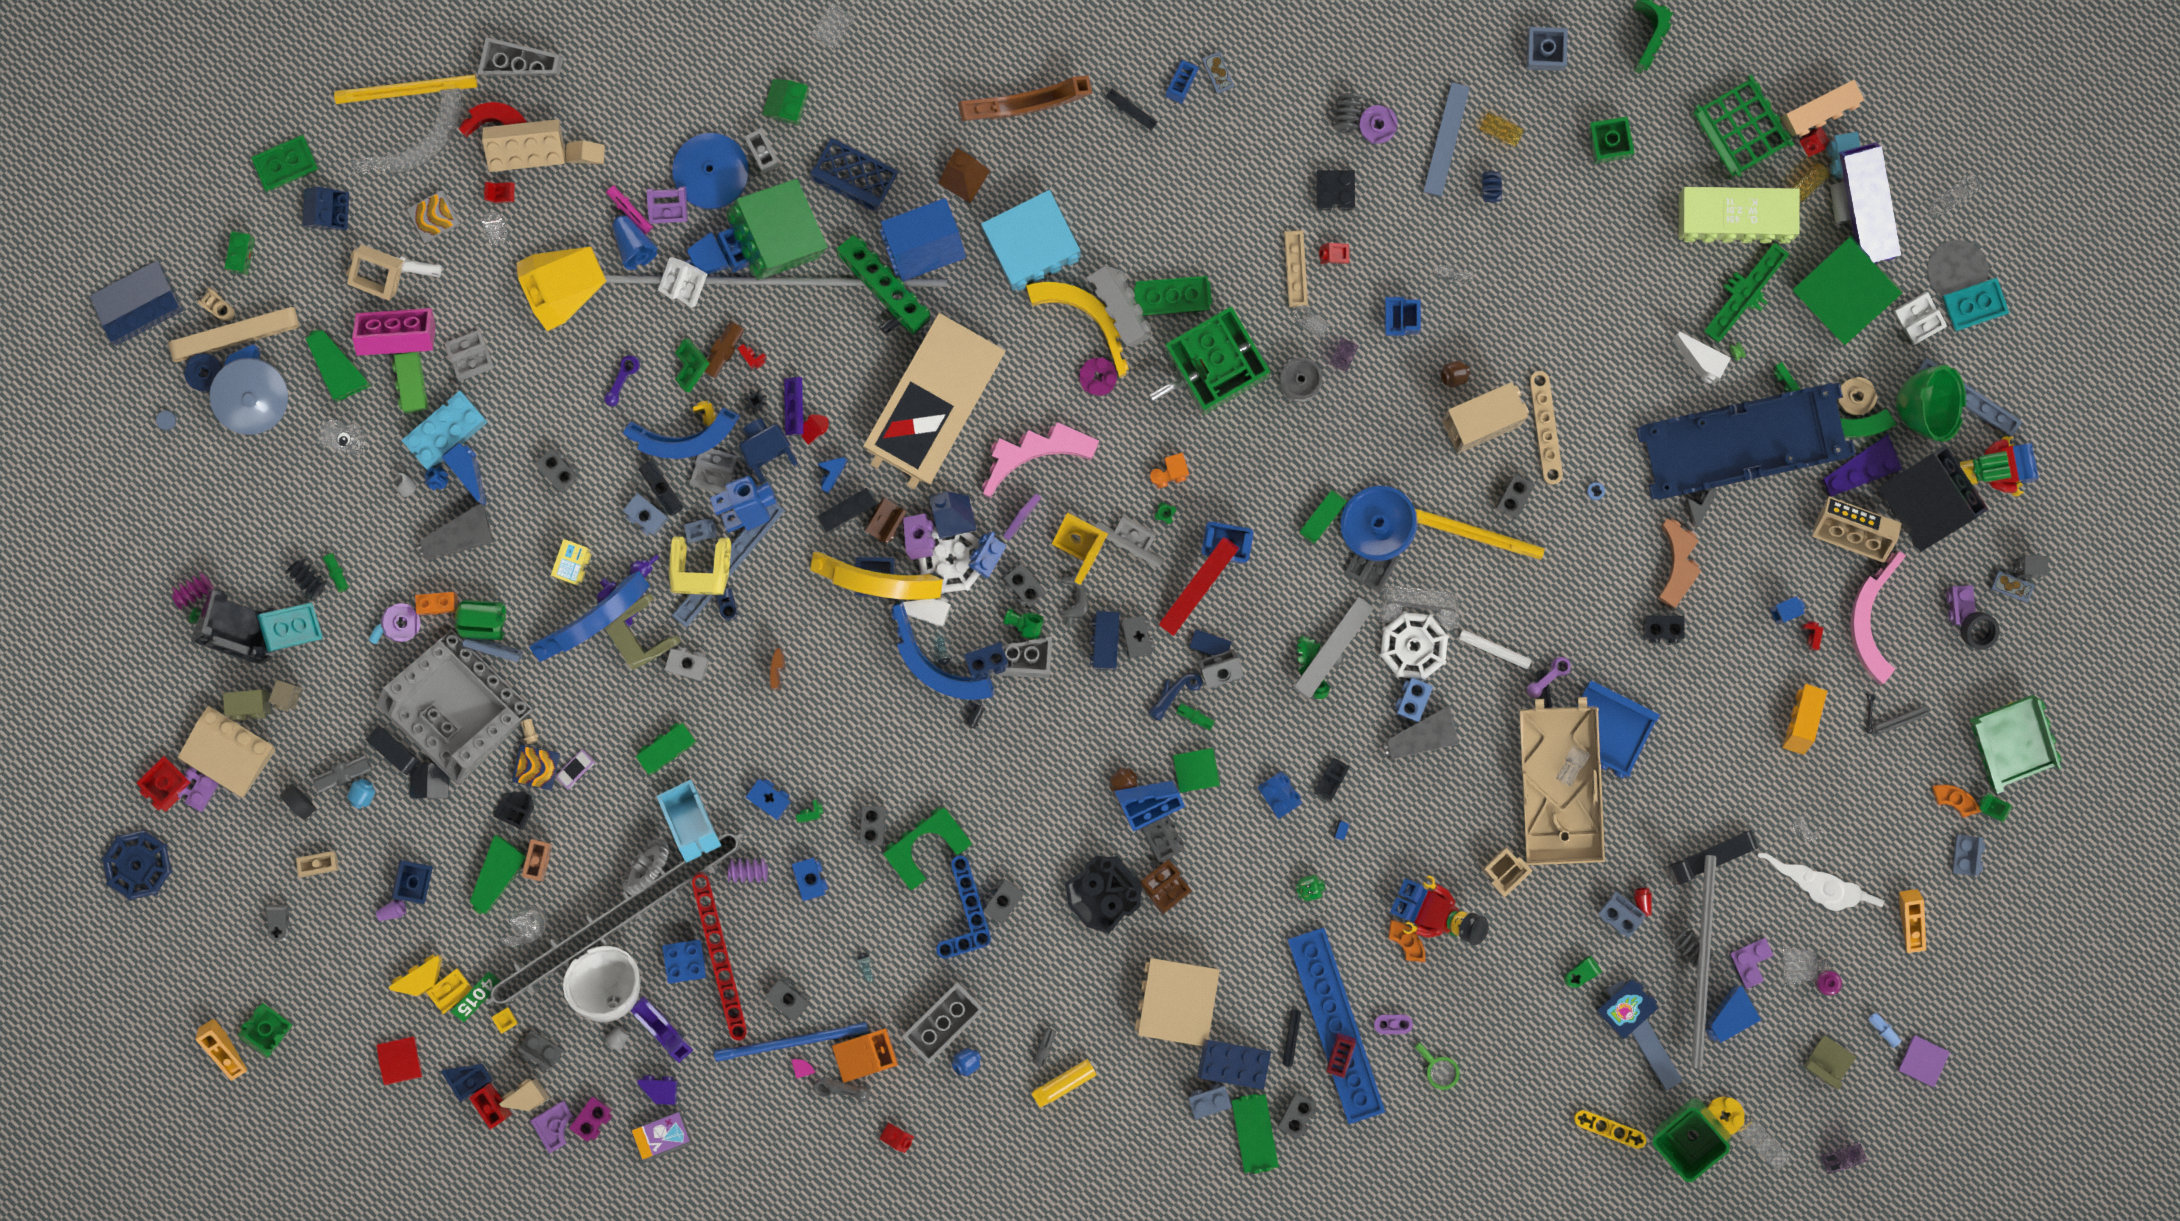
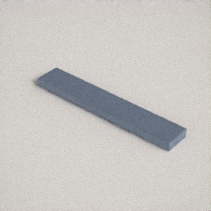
M1451 83L1423 193L1442 197L1470 89L1468 86Z
M1925 358L1916 373L1938 365ZM1964 383L1966 392V406L1964 408L2006 436H2013L2022 421Z
M1624 980L1606 989L1610 998L1625 985ZM1646 1019L1632 1032V1035L1665 1090H1668L1683 1080Z

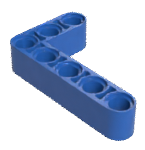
M964 856L955 857L951 865L971 933L940 942L937 945L936 952L941 958H950L988 946L991 942L990 931L968 859ZM958 859H963L966 862L963 870H958L955 867V862ZM964 877L971 880V886L967 889L963 888L960 884ZM969 896H974L977 900L974 907H969L966 904V899ZM975 914L982 917V923L978 926L974 925L971 921ZM980 933H985L988 937L985 944H980L977 941V936ZM963 938L969 941V947L966 950L960 949L958 945L959 941ZM943 944H947L951 948L948 955H943L940 952V947Z

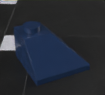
M949 491L929 496L939 539L977 530L969 496Z

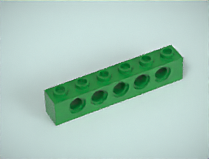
M853 234L837 248V256L896 319L914 335L930 322V311L925 305H920L917 302L915 294L911 291L908 292L904 288V283L892 275L891 269L886 264H881L879 257L874 251L870 252L866 248L867 245L863 239H858ZM856 255H863L864 258H863V259H856L855 256H856ZM869 268H875L877 271L874 273H870L867 270ZM883 281L889 282V285L882 286L880 285V283ZM894 295H901L902 298L899 299V300H896V299L893 298V296H894ZM907 308H913L915 311L913 313H907L905 310Z

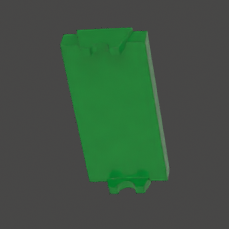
M1208 276L1135 282V301L1143 310L1142 316L1211 310V286Z
M1260 1093L1239 1096L1237 1099L1231 1100L1244 1173L1257 1174L1278 1168L1266 1094L1260 1095Z

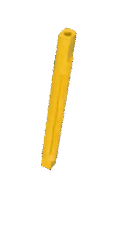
M476 74L339 90L334 91V99L336 104L477 88L478 82Z
M1415 509L1419 524L1539 560L1544 555L1545 548Z

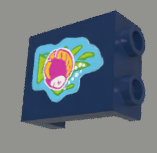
M1629 979L1618 992L1596 1009L1599 1015L1621 1039L1629 1036L1658 1009L1655 1005L1657 1001L1652 995L1649 994L1647 996L1642 991L1644 987L1637 979L1635 981Z

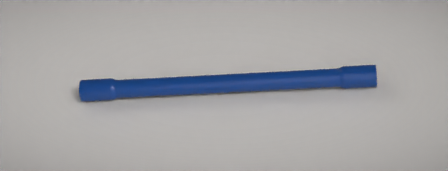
M865 1022L849 1025L848 1027L747 1046L714 1050L715 1061L719 1062L735 1057L799 1045L868 1034V1027Z

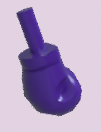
M655 554L648 562L645 559L633 562L630 565L629 574L632 575L640 571L645 578L653 570L651 565L659 558L658 555Z

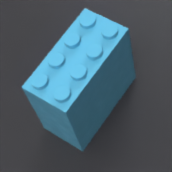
M1050 190L981 223L982 231L1012 291L1016 289L1021 291L1026 288L1028 283L1032 281L1037 283L1045 278L1044 275L1050 272L1055 274L1062 270V266L1066 264L1071 266L1079 261L1078 258L1081 257V251Z

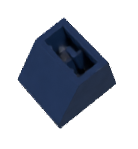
M318 186L304 189L302 226L324 230H347L349 192Z

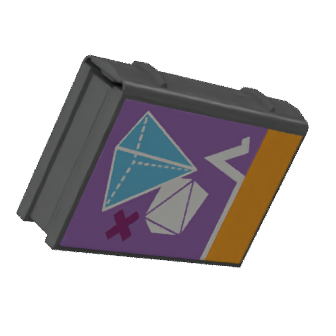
M681 1110L631 1129L643 1163L651 1160L654 1161L656 1158L693 1144Z

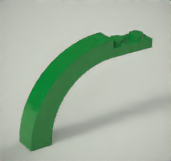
M1783 362L1773 367V375L1778 382H1782L1785 393L1801 390ZM1887 409L1863 419L1840 418L1845 439L1874 436L1897 425Z

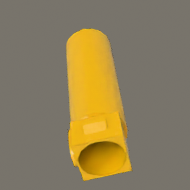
M1086 1059L1033 1090L1032 1096L1039 1108L1094 1078L1097 1076V1073L1090 1061Z

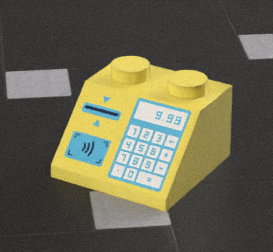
M563 539L551 576L578 586L579 582L582 583L585 577V572L583 571L585 564L588 565L591 559L590 549Z

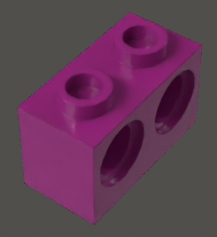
M593 1096L569 1129L587 1142L591 1141V1139L595 1141L601 1133L599 1128L603 1123L606 1125L613 1115L610 1113L613 1109ZM596 1107H600L603 1110L601 1118L594 1115ZM584 1123L591 1125L592 1130L590 1133H585L582 1130Z

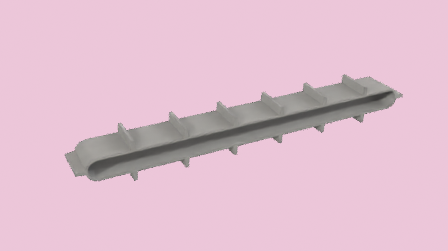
M740 833L737 836L734 834H724L719 837L720 842L729 836L734 837L736 840L735 848L699 872L705 873L711 870L713 874H718L719 872L715 866L740 849V840L746 834ZM683 861L668 872L662 867L660 872L662 876L654 880L652 884H649V887L644 889V891L632 896L625 891L622 892L626 900L602 916L595 919L593 915H587L588 925L561 943L557 939H551L550 942L553 948L523 967L521 963H515L514 966L517 972L492 989V998L486 1004L494 1002L508 1003L527 990H530L532 994L538 993L539 990L536 984L565 965L569 968L572 960L601 941L605 946L611 945L608 939L610 935L637 917L641 922L647 921L643 913L672 894H675L677 898L683 897L680 889L692 882V877L505 1001L499 998L498 991L503 985L689 862Z

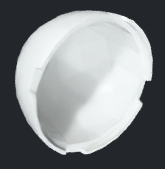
M600 946L589 949L579 959L573 960L567 969L563 982L564 996L574 1011L589 1020L596 1022L617 1020L626 1015L637 1002L641 982L639 969L631 956L619 948Z

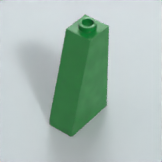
M318 329L309 333V336L305 339L334 401L339 402L371 387L370 382L326 332Z
M495 835L469 902L473 905L472 909L480 915L482 913L488 914L522 869L527 857L499 835Z

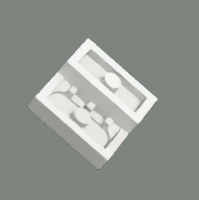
M670 257L658 290L670 299L677 298L692 308L697 304L707 274L691 264Z
M1928 292L1922 293L1893 310L1913 345L1947 327Z

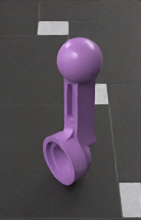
M1565 657L1555 658L1551 663V671L1537 683H1531L1527 687L1528 695L1532 698H1538L1542 694V689L1557 676L1567 675L1571 670L1570 661ZM1559 661H1563L1566 664L1564 672L1559 671L1557 668Z

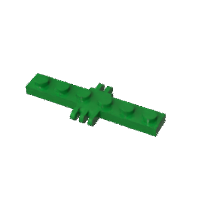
M1774 243L1746 279L1734 271L1732 276L1737 281L1729 277L1727 281L1732 287L1726 283L1722 286L1732 294L1731 298L1703 332L1716 343H1719L1747 307L1751 310L1756 308L1761 312L1763 307L1758 302L1764 306L1768 303L1763 298L1764 294L1761 290L1790 254Z

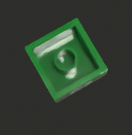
M1628 116L1591 122L1588 125L1594 164L1632 158L1635 154Z

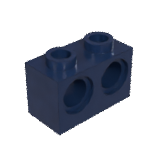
M1001 642L964 654L971 679L982 680L988 677L987 674L993 672L1000 674L1006 671L1005 668H1008V661ZM995 655L1000 656L1002 659L998 664L991 662V658ZM975 662H981L983 667L980 670H975L972 665Z

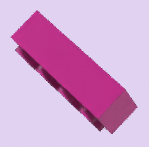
M432 308L356 313L352 337L356 355L433 351L436 324Z

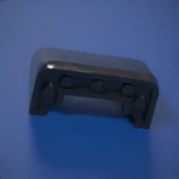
M211 590L193 631L191 641L255 664H263L273 658L275 651L268 652L257 615L277 609L268 608L260 612L227 600L228 596L223 590Z

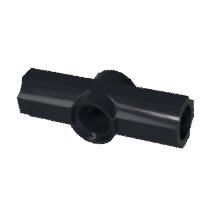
M652 460L646 462L638 469L670 516L677 514L684 508ZM659 484L666 485V490L663 493H658L656 490Z

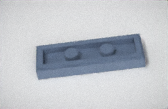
M465 638L462 645L514 662H518L523 655V650L486 639Z

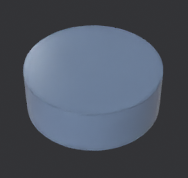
M162 411L156 417L158 427L163 430L173 429L177 422L176 416L170 411Z

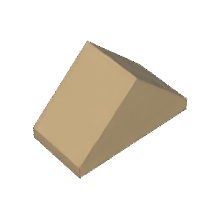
M584 140L567 143L565 162L604 164L605 145Z

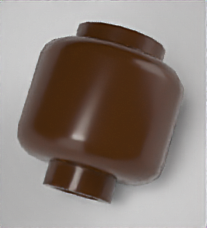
M1460 360L1445 364L1440 372L1442 382L1451 388L1467 383L1470 375L1468 365Z
M1129 767L1127 769L1120 768L1110 777V789L1115 794L1114 791L1137 787L1138 776Z

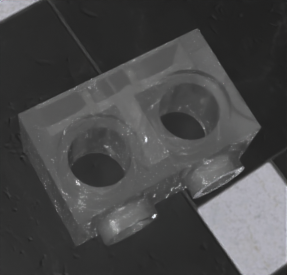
M490 212L482 217L484 238L490 246L509 243L507 222L501 214Z

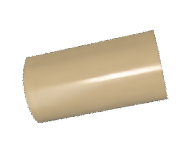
M334 851L296 858L299 878L338 871L339 869L337 855Z

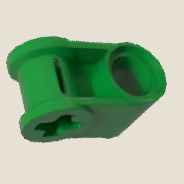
M1590 955L1565 974L1564 982L1570 988H1578L1599 975L1602 970ZM1571 975L1578 976L1576 979L1577 983H1571Z

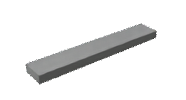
M1360 597L1356 599L1293 687L1296 691L1310 699L1374 608Z

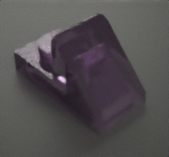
M1341 338L1329 365L1347 373L1359 345Z

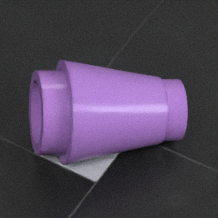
M395 899L379 910H376V916L379 921L402 918L407 912L406 906L402 900Z

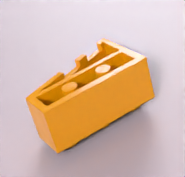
M1805 684L1802 689H1798L1795 697L1797 703L1792 709L1791 722L1788 725L1782 748L1805 755L1815 742L1827 690Z

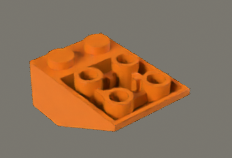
M887 1028L832 1045L843 1083L899 1065Z

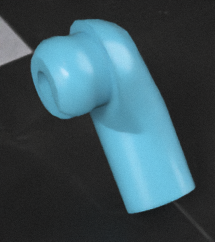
M381 623L375 626L369 637V641L377 644L383 633Z

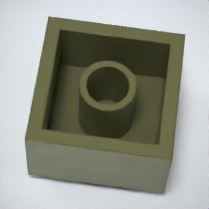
M261 689L223 693L224 716L231 717V720L245 721L247 717L265 719L266 715H271L270 692Z

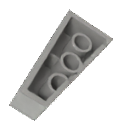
M1104 266L1087 277L1090 283L1094 282L1098 290L1095 293L1098 298H1101L1107 304L1105 310L1112 319L1116 320L1114 325L1126 346L1135 347L1152 337L1150 332L1151 326L1144 320L1142 316L1143 310L1134 299L1135 294L1126 283L1127 277L1122 270Z

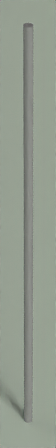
M604 275L607 280L606 283L660 284L663 277ZM706 277L704 284L865 286L859 278L766 277L756 280V277ZM908 279L903 281L905 287H947V279ZM883 281L880 285L887 286L889 282Z

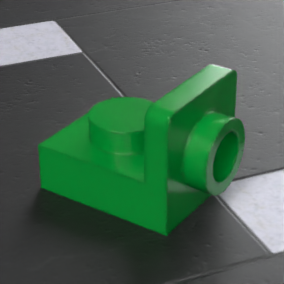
M817 799L813 800L814 812H811V809L801 810L800 814L796 815L797 823L821 819V814H824L822 803H818Z

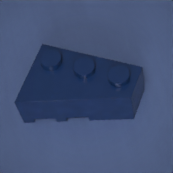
M1096 611V616L1092 615V627H1096L1095 635H1091V646H1095L1094 654H1090V665H1094L1093 670L1117 671L1120 612Z

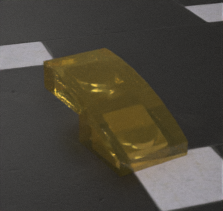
M1489 112L1480 127L1481 132L1496 137L1499 141L1515 148L1524 133L1522 128Z

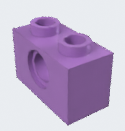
M926 514L904 517L906 553L910 559L933 556V548H935V540L931 532L934 531L933 521Z

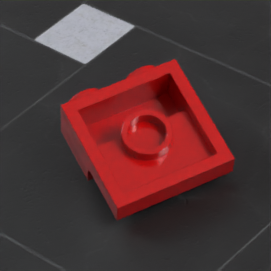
M165 756L136 782L141 788L139 792L146 799L150 797L153 800L151 804L158 811L162 809L165 812L180 799L178 795L191 783Z

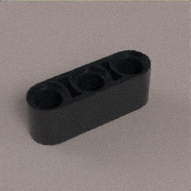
M377 725L365 739L406 776L419 763L417 757L380 725Z

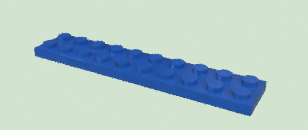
M1323 927L1287 939L1327 1061L1329 1062L1337 1033L1356 1039V1045L1345 1077L1342 1078L1332 1074L1348 1124L1385 1113L1325 928ZM1340 1042V1044L1348 1047L1350 1046L1349 1044ZM1337 1050V1052L1347 1054V1051ZM1335 1056L1336 1060L1345 1062V1059ZM1335 1064L1332 1065V1067L1341 1070L1343 1069L1342 1066Z

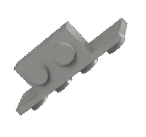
M1123 515L1115 530L1101 522L1095 525L1096 528L1108 533L1106 538L1113 541L1115 546L1125 548L1134 557L1146 560L1148 565L1160 568L1164 562V558L1148 550L1157 534Z

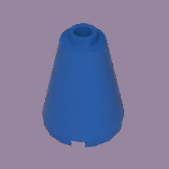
M621 215L614 219L612 228L625 269L634 270L637 269L636 265L642 264V266H645L651 262L658 254L656 251L658 250L657 246L628 216Z

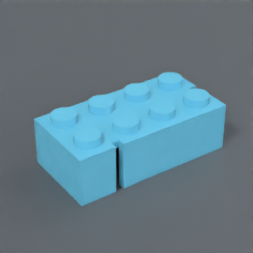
M458 391L447 401L448 406L443 404L401 440L416 455L415 457L427 470L439 465L443 461L442 456L458 443L463 444L488 423L461 391Z
M692 780L656 796L678 849L686 863L701 856L703 851L707 853L721 846Z

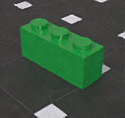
M675 723L669 728V733L666 735L660 734L653 739L655 743L651 746L645 745L637 751L639 754L635 757L649 776H652L697 743V740L684 723Z

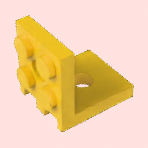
M1067 512L1052 545L1084 561L1074 582L1081 585L1095 562L1108 533ZM1072 535H1078L1081 540H1075Z

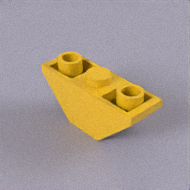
M432 954L424 960L425 964L420 967L415 965L408 970L409 974L405 977L400 975L391 981L392 985L388 988L391 991L421 996L437 984L443 958L441 955L435 956Z

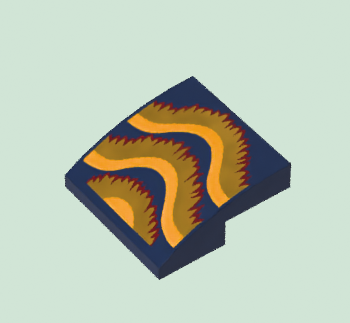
M520 745L512 782L552 791L560 753Z

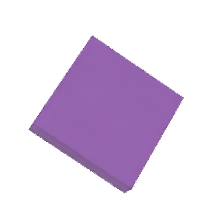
M1913 1035L1898 1071L1931 1087H1935L1950 1052Z

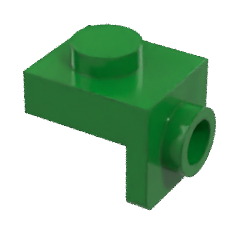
M1989 792L1986 796L1982 797L1979 803V809L1983 814L2004 823L2012 808L2011 804L1994 797Z

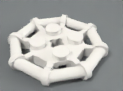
M934 527V531H931L934 540L937 538L939 544L935 547L933 556H931L933 567L927 570L926 557L918 558L920 575L931 574L934 571L944 578L941 594L961 590L969 591L980 574L974 570L967 580L964 579L963 575L969 569L968 564L971 561L969 559L970 551L973 549L977 550L980 545L978 543L979 539L970 532L956 535L953 540L943 541L939 539L937 528ZM960 535L972 543V545L966 547L959 541ZM949 554L957 558L952 565H950L949 561H946ZM960 578L962 583L946 585L948 579Z
M1404 611L1402 612L1403 614L1388 626L1383 627L1381 654L1379 656L1380 658L1382 657L1394 672L1396 678H1414L1426 681L1428 676L1447 663L1446 652L1449 634L1447 635L1432 614L1425 615ZM1410 621L1425 623L1423 627L1411 626ZM1402 623H1406L1407 628L1399 634L1393 632ZM1428 625L1431 626L1439 637L1433 639L1426 630ZM1390 635L1396 638L1395 649L1389 651ZM1411 641H1413L1414 643L1419 642V645L1417 646L1419 649L1418 651L1410 650L1409 647L1411 646ZM1440 641L1439 654L1436 656L1433 654L1434 642ZM1396 654L1403 662L1400 668L1390 655ZM1430 658L1436 660L1425 670L1423 669L1422 664ZM1406 665L1418 666L1419 672L1404 670Z

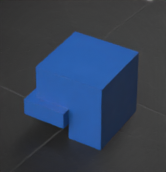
M1385 297V336L1418 335L1421 331V300H1405V297Z

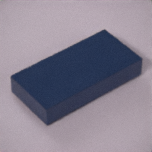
M1195 630L1189 648L1214 656L1229 651L1232 641Z

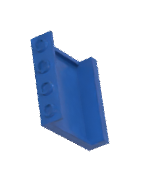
M1589 681L1581 697H1587V706H1597L1599 709L1601 769L1606 770L1609 768L1614 771L1613 774L1622 779L1624 777L1628 778L1631 776L1630 773L1660 714L1593 681Z

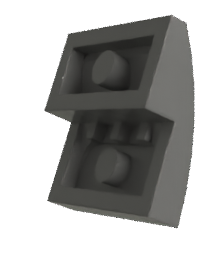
M1355 554L1345 574L1381 593L1399 559L1394 557L1384 561H1371Z

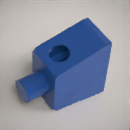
M712 232L687 250L691 259L685 262L702 270L707 275L729 268L728 262Z

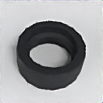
M1977 611L1969 614L1961 624L1960 633L1961 638L1966 644L1978 650H1985L1996 643L1999 638L2000 628L1995 618L1984 612ZM1981 620L1987 621L1989 625L1987 635L1981 641H1974L1971 636L1972 628Z
M292 784L280 794L285 804L303 820H306L316 810V807L309 798Z

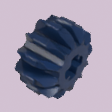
M1492 170L1482 174V193L1485 203H1496L1502 200V177L1499 171Z

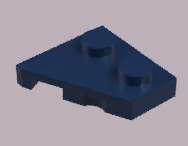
M483 1064L440 1071L461 1103L494 1081Z

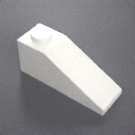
M941 597L903 602L908 616L944 627L951 607L947 603L948 600ZM889 604L888 608L890 610L893 609L894 604Z

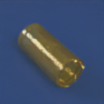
M1817 162L1791 189H1800V202H1803L1830 177V174L1823 165Z

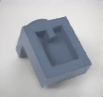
M703 519L684 525L688 543L717 538L716 525L713 519Z

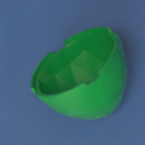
M1938 365L1921 370L1910 377L1899 389L1896 396L1898 415L1905 425L1917 435L1937 442L1949 441L1955 437L1964 419L1961 418L1962 408L1966 406V392L1963 380L1956 369L1950 368L1948 365Z

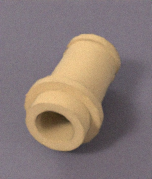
M532 719L520 722L525 736L523 740L526 741L527 745L538 742L537 738L539 737L536 735Z

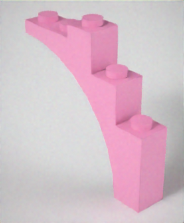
M1058 422L1056 426L1052 425L1049 430L1048 436L1050 439L1029 430L1027 434L1023 433L1019 441L1021 448L999 438L998 443L994 441L990 450L993 453L992 458L998 461L997 463L993 462L989 471L992 475L989 480H985L982 486L983 495L991 499L998 485L1010 472L1034 458L1052 454H1068L1092 460L1099 440Z

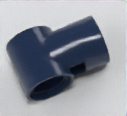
M727 588L723 595H716L720 615L726 621H733L738 617L739 613L732 588ZM730 599V602H722L724 600ZM728 607L734 609V613L731 616L724 615V611Z

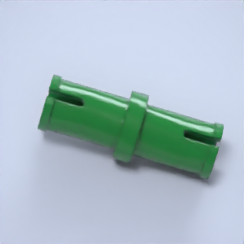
M334 553L324 556L322 559L328 568V575L333 579L338 593L348 590L350 587L343 575L344 570L339 567Z
M1183 703L1180 704L1176 711V714L1190 720V723H1196L1208 731L1212 729L1216 721L1201 714L1200 710L1197 709L1196 711Z

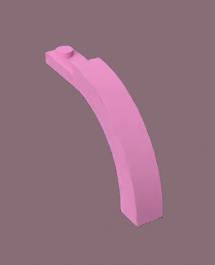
M1901 551L1896 554L1891 553L1886 559L1888 564L1884 569L1880 568L1875 573L1874 577L1876 579L1871 576L1865 579L1855 597L1851 612V637L1855 652L1864 669L1879 685L1887 681L1895 668L1884 659L1876 647L1871 632V610L1878 591L1906 557Z

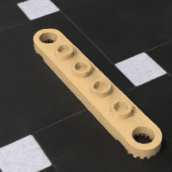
M1537 371L1530 378V387L1544 481L1547 484L1555 485L1561 481L1563 472L1550 380L1545 372ZM1536 376H1542L1545 379L1543 386L1535 384L1534 379ZM1549 470L1557 471L1558 478L1556 480L1548 478Z

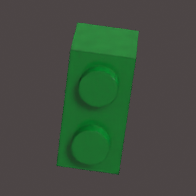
M231 231L224 267L228 272L248 275L255 238L252 235Z

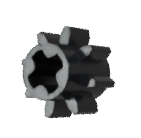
M760 390L756 394L750 391L749 394L751 396L744 398L749 403L746 409L752 408L753 414L756 413V410H760L763 413V406H768V403L764 402L767 396H760ZM758 398L761 403L754 406L752 400L755 401Z

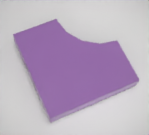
M1034 494L1018 512L1004 534L1007 540H1010L1035 509L1041 500L1039 495Z
M565 1100L530 1120L549 1154L567 1144L565 1128L574 1116Z

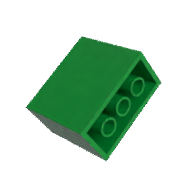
M798 179L738 198L726 211L727 219L733 225L735 237L740 241L742 253L748 259L750 271L756 277V280L817 260L828 248Z

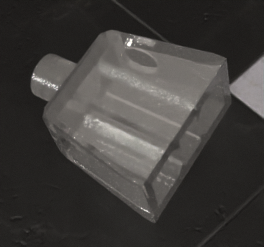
M1782 948L1784 985L1818 979V971H1828V960L1817 959L1816 952Z

